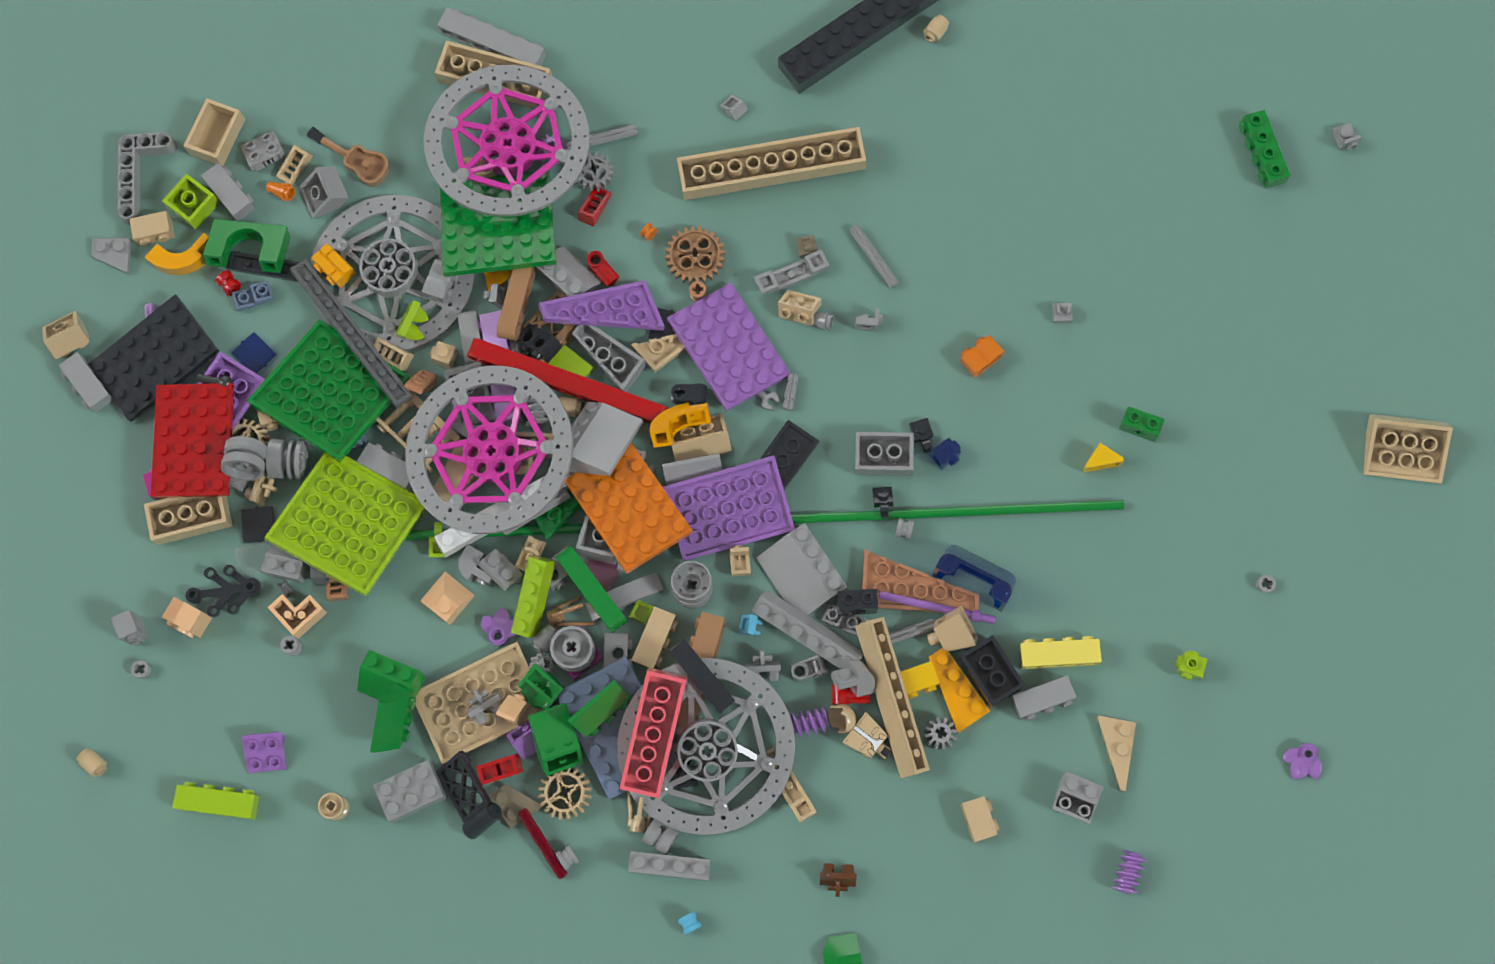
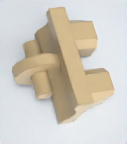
M266 469L261 478L252 480L254 482L253 488H247L244 497L260 506H265L271 492H277V488L273 486L274 479L268 477Z
M528 536L515 568L526 571L528 558L541 556L546 542Z

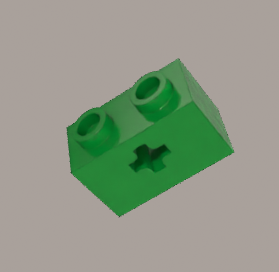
M1128 406L1123 414L1119 430L1155 442L1159 437L1165 419Z

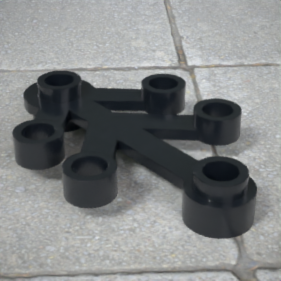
M226 565L223 573L228 577H233L241 584L232 586L218 575L214 568L208 567L204 571V576L209 580L215 581L221 588L206 590L190 588L187 590L185 597L188 602L198 604L203 598L221 596L215 605L207 608V614L215 618L219 616L220 610L234 594L241 593L235 602H231L226 606L227 612L235 615L248 597H254L259 594L261 590L260 582L255 578L246 579L236 571L234 566ZM229 568L233 569L231 574H227ZM209 571L214 572L211 577H208ZM249 584H253L252 590H248ZM192 592L196 593L194 598H190ZM235 605V611L231 612L230 607ZM216 608V613L212 615L211 610Z

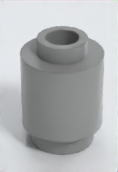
M549 624L546 627H542L532 640L534 643L533 648L540 653L544 651L548 653L551 639L557 630Z

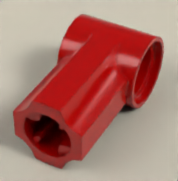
M592 251L588 254V268L598 276L607 288L614 285L620 277L604 259L603 254L600 251ZM597 258L600 260V263L592 264L591 261Z
M834 684L831 685V705L870 704V694L856 697L850 687L839 690Z

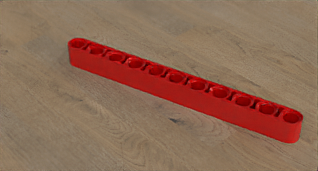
M473 338L467 353L468 358L488 366H507L523 370L543 381L551 389L587 402L605 403L638 417L648 424H651L660 413L669 409L656 402L478 338Z

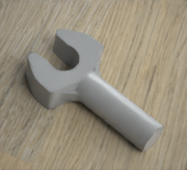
M762 391L757 394L762 399L761 407L765 410L773 411V407L768 404L770 399L779 404V398L775 392L766 394Z

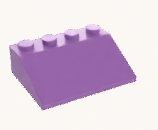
M220 351L204 375L221 378L222 376L232 378L234 382V429L250 407L247 400L265 379Z

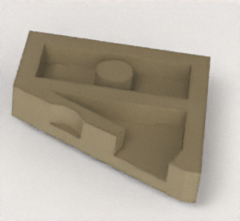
M507 784L489 795L492 801L501 807L502 817L510 829L522 822L518 816V812L522 809L527 808L530 814L533 815L543 808L538 802Z

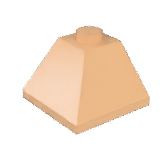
M444 572L420 602L451 625L475 595L447 572Z

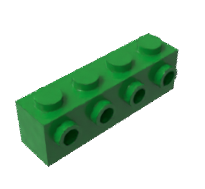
M1265 109L1244 115L1240 121L1239 129L1246 138L1247 149L1251 151L1252 163L1258 169L1259 181L1263 183L1265 189L1286 183L1291 175Z

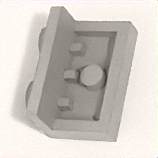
M497 549L479 561L478 564L505 592L514 584L518 585L523 576L520 569L515 568L508 561L505 554L500 553Z

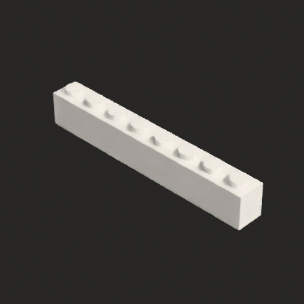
M568 472V475H567L566 478L570 477L571 475L575 474L576 472ZM545 476L526 487L521 495L524 500L536 491ZM564 482V484H563V486L561 487L560 490H562V489H564V488L568 489V487L566 486L565 482ZM507 502L495 503L476 515L504 512L511 509V506ZM451 527L434 538L446 558L487 534H473Z

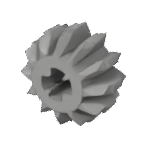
M936 717V724L930 720L928 723L931 727L925 726L924 728L925 731L929 732L924 735V738H931L927 745L930 746L934 742V750H937L940 745L941 750L945 751V744L951 748L953 745L950 740H957V737L951 735L957 733V729H950L954 723L951 722L947 725L948 718L946 717L942 723L940 718ZM940 729H942L943 734L946 736L938 738V734L935 733L936 730L939 731Z

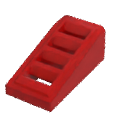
M593 188L578 211V220L594 227L612 193L600 188V191ZM597 194V195H599V196H601V197H604V198L601 199V198L596 197L595 195Z

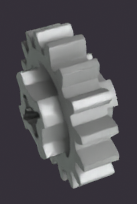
M589 152L583 171L577 179V184H582L583 189L589 187L590 192H592L593 188L600 191L601 186L605 189L606 183L611 184V178L614 177L613 165H610V159L605 160L604 154L599 157L598 152L594 156Z

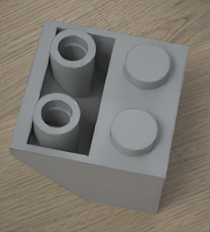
M1066 771L1062 774L1056 790L1052 809L1090 825L1104 787Z

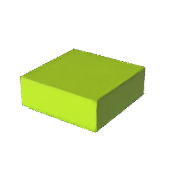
M638 600L629 618L647 625L654 607Z

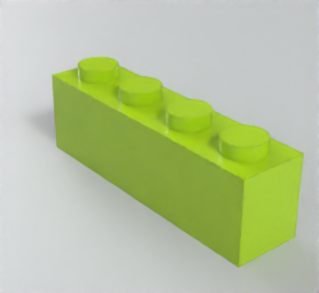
M541 556L528 558L511 633L527 638L535 637L539 633L556 561Z
M184 782V785L177 784L173 809L256 820L260 796L254 795L252 790L242 789V793L234 792L235 788L230 787L216 790L214 785L203 784V788L196 787V783Z

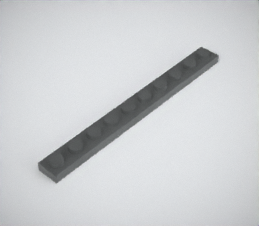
M305 259L291 267L290 271L393 405L398 408L411 400L412 394L404 387L401 380L309 262Z

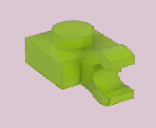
M434 522V535L437 536L442 533V522ZM429 537V557H444L435 538Z

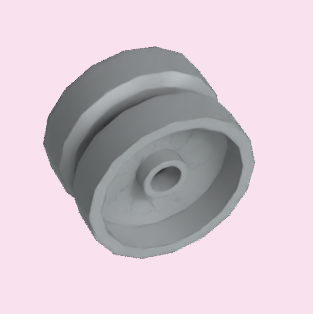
M237 436L226 440L223 451L224 456L220 467L222 472L238 480L252 481L261 478L265 470L264 462L266 461L267 446L263 442L250 437Z
M563 627L555 633L550 644L552 658L560 668L567 672L576 673L584 671L595 659L596 648L594 641L587 631L580 627ZM572 647H575L576 651L572 652L570 651V649Z

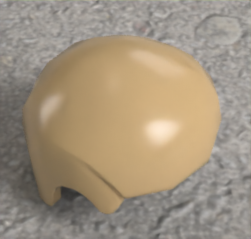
M847 704L830 706L828 710L830 725L839 728L840 731L838 733L845 734L851 732L856 723L853 709Z

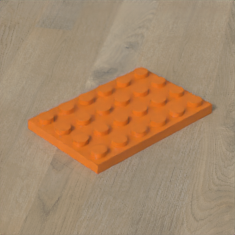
M632 443L629 444L610 476L575 473L565 480L566 486L626 574L693 533L687 521Z

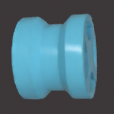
M695 911L677 920L683 927L684 935L702 926L701 922H698L696 919L697 914Z

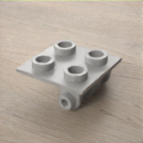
M274 130L241 146L252 171H259L265 168L263 162L268 167L269 165L266 161L268 159L271 164H274L271 158L277 162L286 156Z

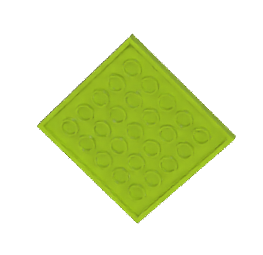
M324 453L265 536V540L367 597L425 508L415 494L353 459L345 456L339 463Z

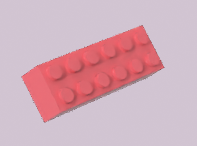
M648 668L619 789L655 798L660 797L688 677Z

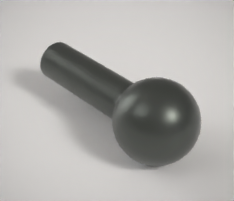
M197 374L196 377L197 382L207 384L220 383L221 386H227L229 383L234 384L229 376L216 378Z

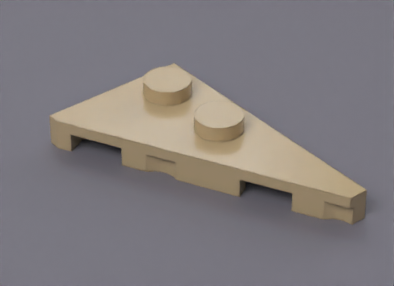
M676 334L665 336L661 339H650L649 342L637 344L636 342L631 345L636 354L645 359L646 365L654 374L686 350Z
M1098 715L1097 722L1102 731V738L1106 744L1109 760L1115 772L1117 785L1120 791L1125 792L1136 723Z

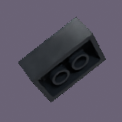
M993 635L958 657L959 662L989 709L1025 686Z

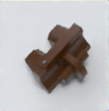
M825 863L822 872H820V885L828 886V891H836L835 897H840V891L848 892V887H856L857 874H855L852 864L843 865L842 873H835V865Z

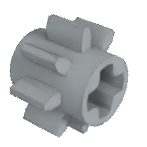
M540 653L530 658V669L534 664H537L552 674L551 670L554 664L550 656L544 657V653Z

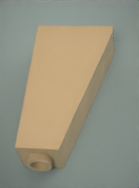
M463 447L454 448L451 454L462 457ZM478 450L472 453V457L478 454ZM448 459L444 468L454 488L457 489L467 467L463 463ZM486 466L481 468L480 473L485 472ZM471 474L465 489L479 478ZM440 475L434 489L445 502H448L451 495Z

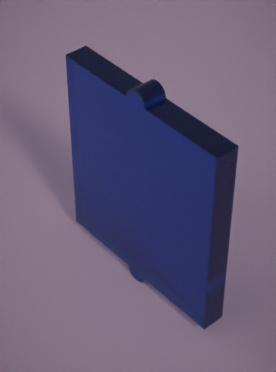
M255 332L244 341L242 340L241 344L231 352L246 368L254 373L266 367L267 363L277 355Z

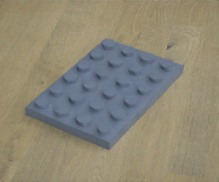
M625 657L566 687L558 696L561 704L566 703L570 717H572L615 679L620 681L632 697L641 687V684L628 658ZM619 708L614 713L616 717L608 724L604 721L599 726L601 730L593 737L591 735L584 737L574 727L575 733L609 800L625 792V790L619 789L622 774L618 762L617 741L620 723L626 708L623 711ZM673 750L670 751L666 770L670 769L678 758Z

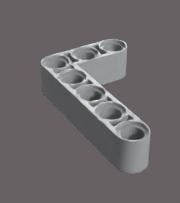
M167 132L126 134L121 136L118 141V215L128 225H130V218L140 217V156L172 154L177 146Z

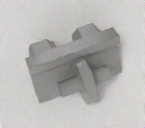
M760 650L759 656H753V663H745V667L757 674L759 672H767V681H778L779 671H781L780 661L765 662L772 661V655H764V650Z
M477 689L473 691L475 697L469 701L471 705L478 701L479 703L467 710L470 719L473 717L480 725L488 719L483 710L490 707L494 715L497 713V710L502 705L497 691L484 700L483 698L489 695L486 690L480 694Z

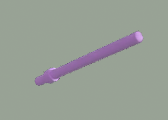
M880 591L879 599L946 614L956 609L955 607ZM964 610L968 619H971L973 622L995 623V616L982 614L981 611Z

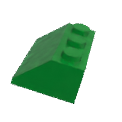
M368 650L360 665L357 691L380 701L391 684L395 683L414 689V698H416L426 677L417 669Z
M615 679L568 721L584 737L588 735L593 737L601 730L599 726L604 721L608 724L616 717L614 713L619 708L622 711L627 708L632 695L618 679Z
M392 683L380 699L370 752L378 753L400 749L403 743L408 741L410 737L408 727L413 720L411 710H413L416 703L414 689Z

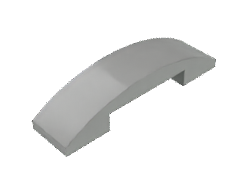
M821 249L805 256L803 260L774 272L770 270L755 276L754 280L761 294H768L793 286L820 273L829 267V263Z
M657 573L612 589L607 594L620 609L645 597L647 599L663 592L664 589ZM587 602L586 607L592 621L601 619L589 602Z

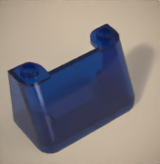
M958 545L948 546L939 559L932 577L936 579H942L946 575L954 577L957 569H960L992 586L988 595L994 599L993 608L1002 612L1016 584L1014 574Z

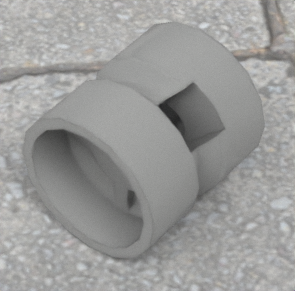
M654 819L645 832L642 842L651 847L655 845L657 851L667 855L679 833L670 827L665 829L663 823Z

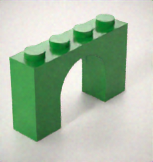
M214 219L203 254L207 266L226 268L231 249L237 243L244 240H257L263 244L258 260L262 271L281 273L290 241L287 226Z

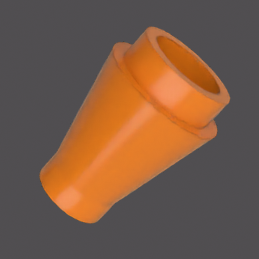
M270 181L266 186L267 192L272 193L283 201H291L295 196V188L291 184Z

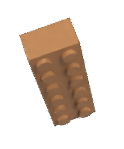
M705 612L701 613V617L697 616L694 625L696 634L691 635L689 645L700 658L717 657L726 626L725 618ZM701 694V697H702L703 700H704V699H705V695H704V694ZM688 697L682 701L676 727L685 728L688 725ZM694 698V719L697 720L702 709L696 698Z

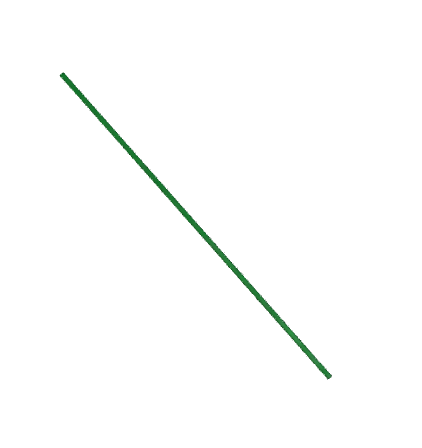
M1124 500L889 510V518H881L880 511L791 514L793 524L894 520L899 518L917 519L1124 510ZM583 523L563 524L554 534L580 533ZM539 525L521 526L508 535L500 532L487 534L484 537L544 534ZM434 530L410 531L404 541L429 540V537H435Z

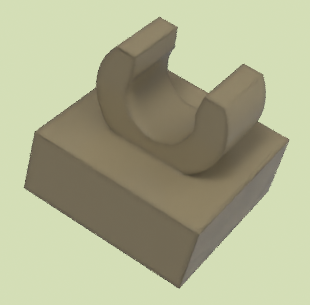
M814 235L796 239L800 258L818 251Z

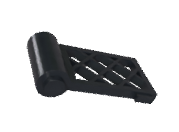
M462 750L447 761L436 773L463 821L462 830L464 834L470 839H476L502 817V811L498 804L491 802L470 764L472 761L468 753ZM459 758L462 762V770L457 768ZM446 770L451 771L450 780L447 779L444 773ZM456 773L462 774L461 783L456 782ZM467 776L472 780L471 787L466 785ZM455 786L460 787V797L455 793ZM466 790L471 791L470 800L465 799ZM476 793L481 796L483 802H476ZM465 803L470 805L469 814L464 810Z

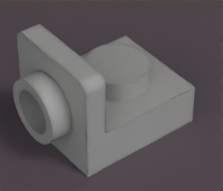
M1351 123L1333 128L1331 131L1340 151L1356 148L1362 139L1361 135L1356 136Z
M876 308L875 318H871L869 315L856 317L855 330L877 331L878 325L882 326L883 314H879L880 308Z

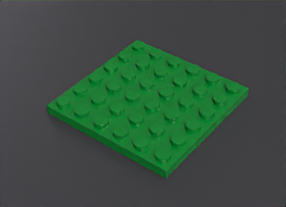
M550 170L524 190L525 194L533 193L550 183ZM535 172L523 173L522 182ZM504 175L488 178L504 184H510ZM512 175L514 181H516L517 175ZM467 180L464 183L469 189L486 196L496 198L512 197L511 192ZM440 188L444 277L557 265L553 204L525 215L509 217L490 216L472 211L458 204Z
M320 319L247 400L249 405L339 463L391 403L338 332ZM387 362L405 386V383L410 380V376Z

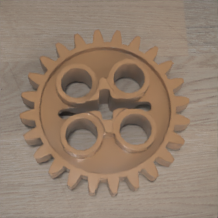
M691 226V231L684 227V233L678 230V237L672 235L673 242L668 241L670 248H665V252L669 254L665 256V260L669 261L666 263L667 268L672 267L670 273H676L675 279L682 277V283L689 280V285L693 281L700 280L706 284V278L713 280L712 274L719 275L718 269H723L721 263L725 262V258L722 257L725 255V250H721L724 248V244L719 243L720 237L715 238V232L709 234V228L702 231L701 226L698 227V230ZM706 243L708 247L700 248L699 245ZM683 245L690 246L688 250L681 249ZM709 261L710 264L707 266L701 265V262ZM686 262L691 263V266L688 268H684L682 265Z

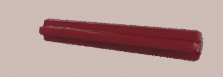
M522 809L518 812L521 821L557 878H564L567 875V871L558 860L554 850L528 809Z

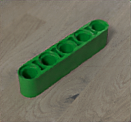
M571 545L555 557L611 633L628 622Z

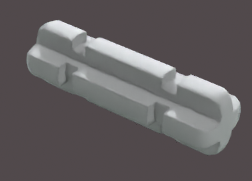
M792 373L788 375L783 409L788 411L793 410V401H795L797 389L796 384L798 383V375Z

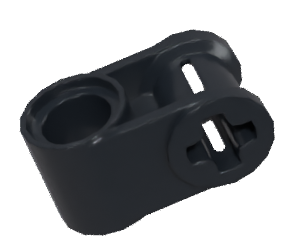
M700 383L676 384L671 389V400L676 405L688 402L689 405L707 403V385ZM678 392H681V397H678Z

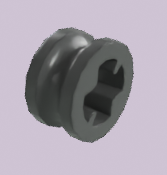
M283 579L282 583L276 584L284 596L288 597V594L294 593L286 579Z

